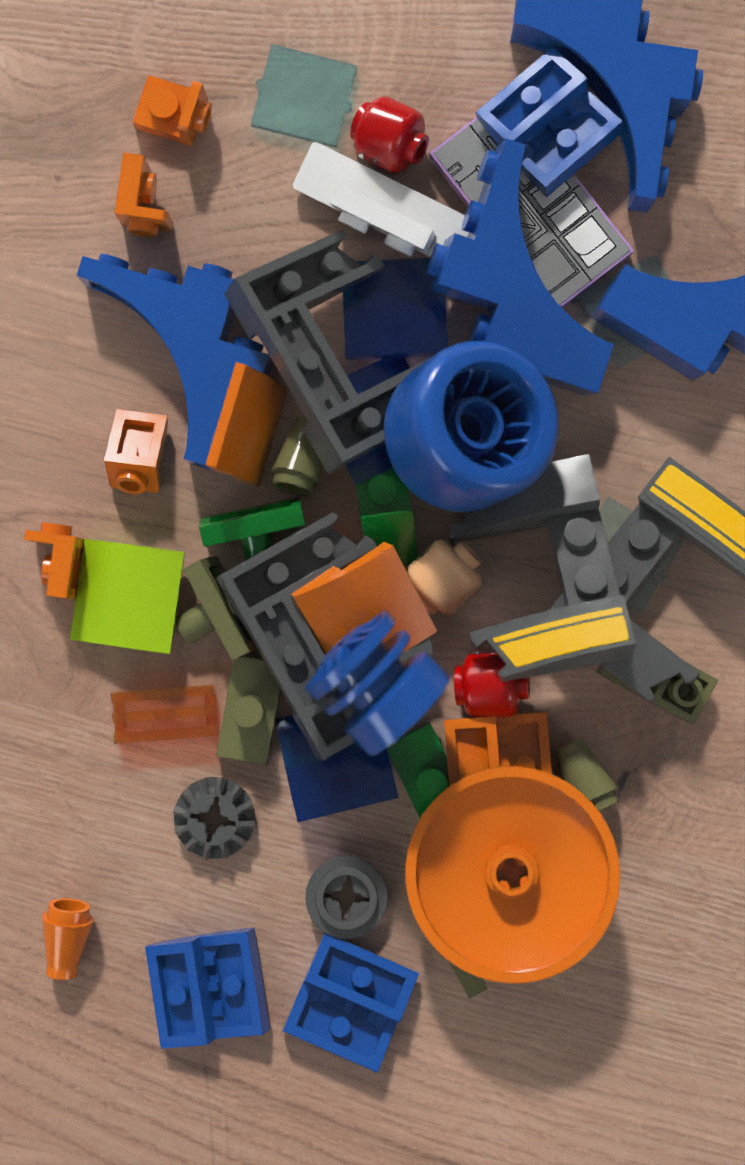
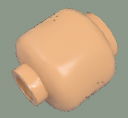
M441 539L434 541L409 565L408 575L429 614L435 615L437 612L445 615H451L456 613L482 588L483 580L477 568L483 562L466 542L461 540L455 546L453 543Z

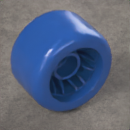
M466 341L452 345L435 354L410 372L393 392L384 420V439L387 454L400 480L421 500L439 509L452 512L482 510L529 488L542 476L549 466L559 435L557 406L550 387L542 374L528 359L515 350L488 341Z

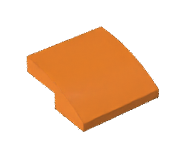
M235 363L206 466L215 472L233 476L241 483L259 488L287 394V390L281 384L258 370L241 363Z
M383 542L343 570L335 566L331 567L291 594L324 655L353 628L370 621L382 611H387L395 619V624L382 640L383 643L402 630H406L411 635L403 652L437 632L394 546Z
M547 712L516 714L511 718L475 717L444 720L449 786L475 772L502 766L528 767L552 774Z

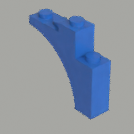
M516 0L510 43L521 44L544 54L554 47L587 77L590 89L603 104L623 121V133L619 137L624 149L628 169L629 196L627 210L647 213L655 202L656 197L663 198L666 191L669 167L661 166L663 148H670L672 145L676 126V117L674 116L681 117L690 101H697L701 92L703 70L696 69L698 50L644 42L650 11L641 10L643 0Z
M506 138L494 149V152L487 150L481 162L477 180L484 182L478 202L471 200L462 223V230L468 232L467 237L454 233L444 241L443 245L438 243L435 245L427 267V274L433 275L429 290L487 309L485 315L479 313L476 317L469 341H488L515 350L538 369L547 384L583 396L598 394L614 344L594 335L572 319L555 301L535 270L526 247L519 213V179L526 145Z
M100 254L98 260L82 256L77 272V277L88 288L102 292L122 302L139 314L154 328L168 347L183 383L188 410L187 446L183 459L191 465L211 470L206 466V461L235 363L247 365L269 376L272 366L270 355L262 352L264 348L262 344L242 337H234L233 343L227 342L235 313L224 293L234 280L231 279L233 273L223 267L208 263L203 264L202 270L188 266L183 283L179 285L177 284L178 278L162 270L149 268L146 275L129 270V263L115 256Z
M625 264L614 277L590 318L694 381L707 371L711 374L717 371L730 349L724 345V342L745 354V275L716 282H681L655 277L635 270Z

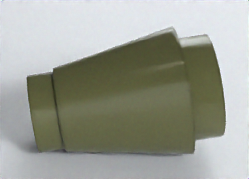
M304 416L296 417L294 426H292L270 471L274 474L272 481L274 487L287 493L310 496L313 487L320 484L321 461L302 430L309 423Z
M583 738L555 751L559 758L558 762L563 780L583 793L598 811L619 802L614 792L618 787L589 747L586 746Z

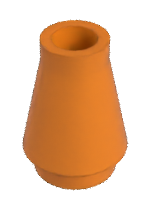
M73 898L54 899L48 903V911L42 914L47 960L46 975L52 979L70 980L77 976L78 964L94 921L93 916L89 914L90 905L87 902Z

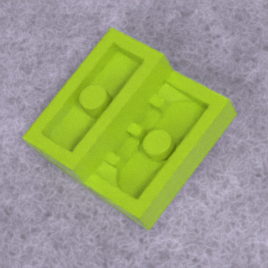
M84 539L70 640L171 654L185 552Z

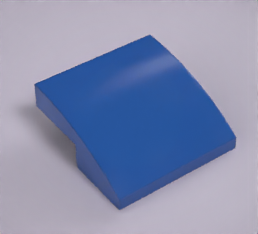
M554 47L550 48L476 111L477 119L498 145L506 138L526 145L520 171L546 197L552 194L623 133V121L588 90L587 77Z
M255 927L183 937L145 946L161 1049L209 1045L215 1039L264 1035L270 1030Z
M324 933L282 1032L378 1073L396 1025L401 1021L419 973L340 938Z

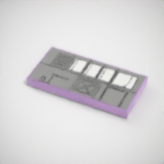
M476 117L429 153L431 162L467 208L471 200L478 202L484 182L477 180L483 157L487 150L494 152L498 144ZM520 171L519 213L526 247L544 286L563 308L631 256L634 250L575 174L546 197Z

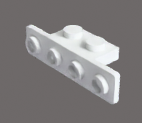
M318 142L311 144L293 182V187L298 192L341 212L338 218L339 222L363 234H366L368 228L371 227L387 235L384 244L409 257H412L414 250L431 257L437 243L443 245L444 241L454 233L465 237L468 235V232L462 230L465 215Z

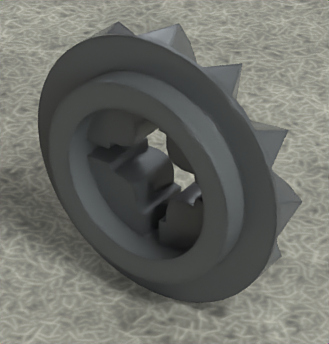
M207 777L192 783L182 792L173 810L175 834L184 844L187 851L193 852L205 860L228 858L238 852L250 839L255 826V809L247 792L234 781L222 777ZM216 797H219L220 815L228 817L230 821H236V824L219 825L216 833L212 835V839H208L207 822L200 820V817L193 816V813L208 812L215 803Z
M353 855L329 858L314 870L306 888L305 899L308 913L318 928L333 937L350 939L365 935L377 926L385 913L388 895L384 878L371 862ZM346 875L351 876V883H353V891L361 894L362 897H369V899L352 901L351 907L347 911V917H342L343 909L340 908V900L332 898V895H326L324 892L340 891L343 887V882H346Z

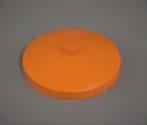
M502 766L481 770L465 776L445 789L429 805L416 825L410 840L405 866L406 888L411 910L421 931L431 945L444 958L463 971L479 978L501 983L535 982L557 975L574 966L596 946L604 935L615 912L619 897L620 864L618 852L610 829L600 812L583 793L568 782L545 771L528 767Z

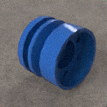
M387 611L380 612L370 621L356 626L324 656L316 673L304 689L313 700H318L334 687L337 688L325 703L323 710L328 715H334L351 704L356 708L346 723L344 731L368 756H374L382 752L408 731L430 709L450 681V676L426 651L419 652L404 662L399 659L411 636L406 630L399 631L384 643L382 642L395 624V619Z

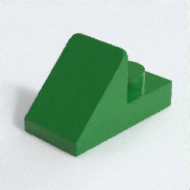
M392 464L355 468L354 477L363 537L367 535L374 540L377 546L383 542L393 545L402 564L410 565L417 558L413 510L410 507L408 488L400 480Z

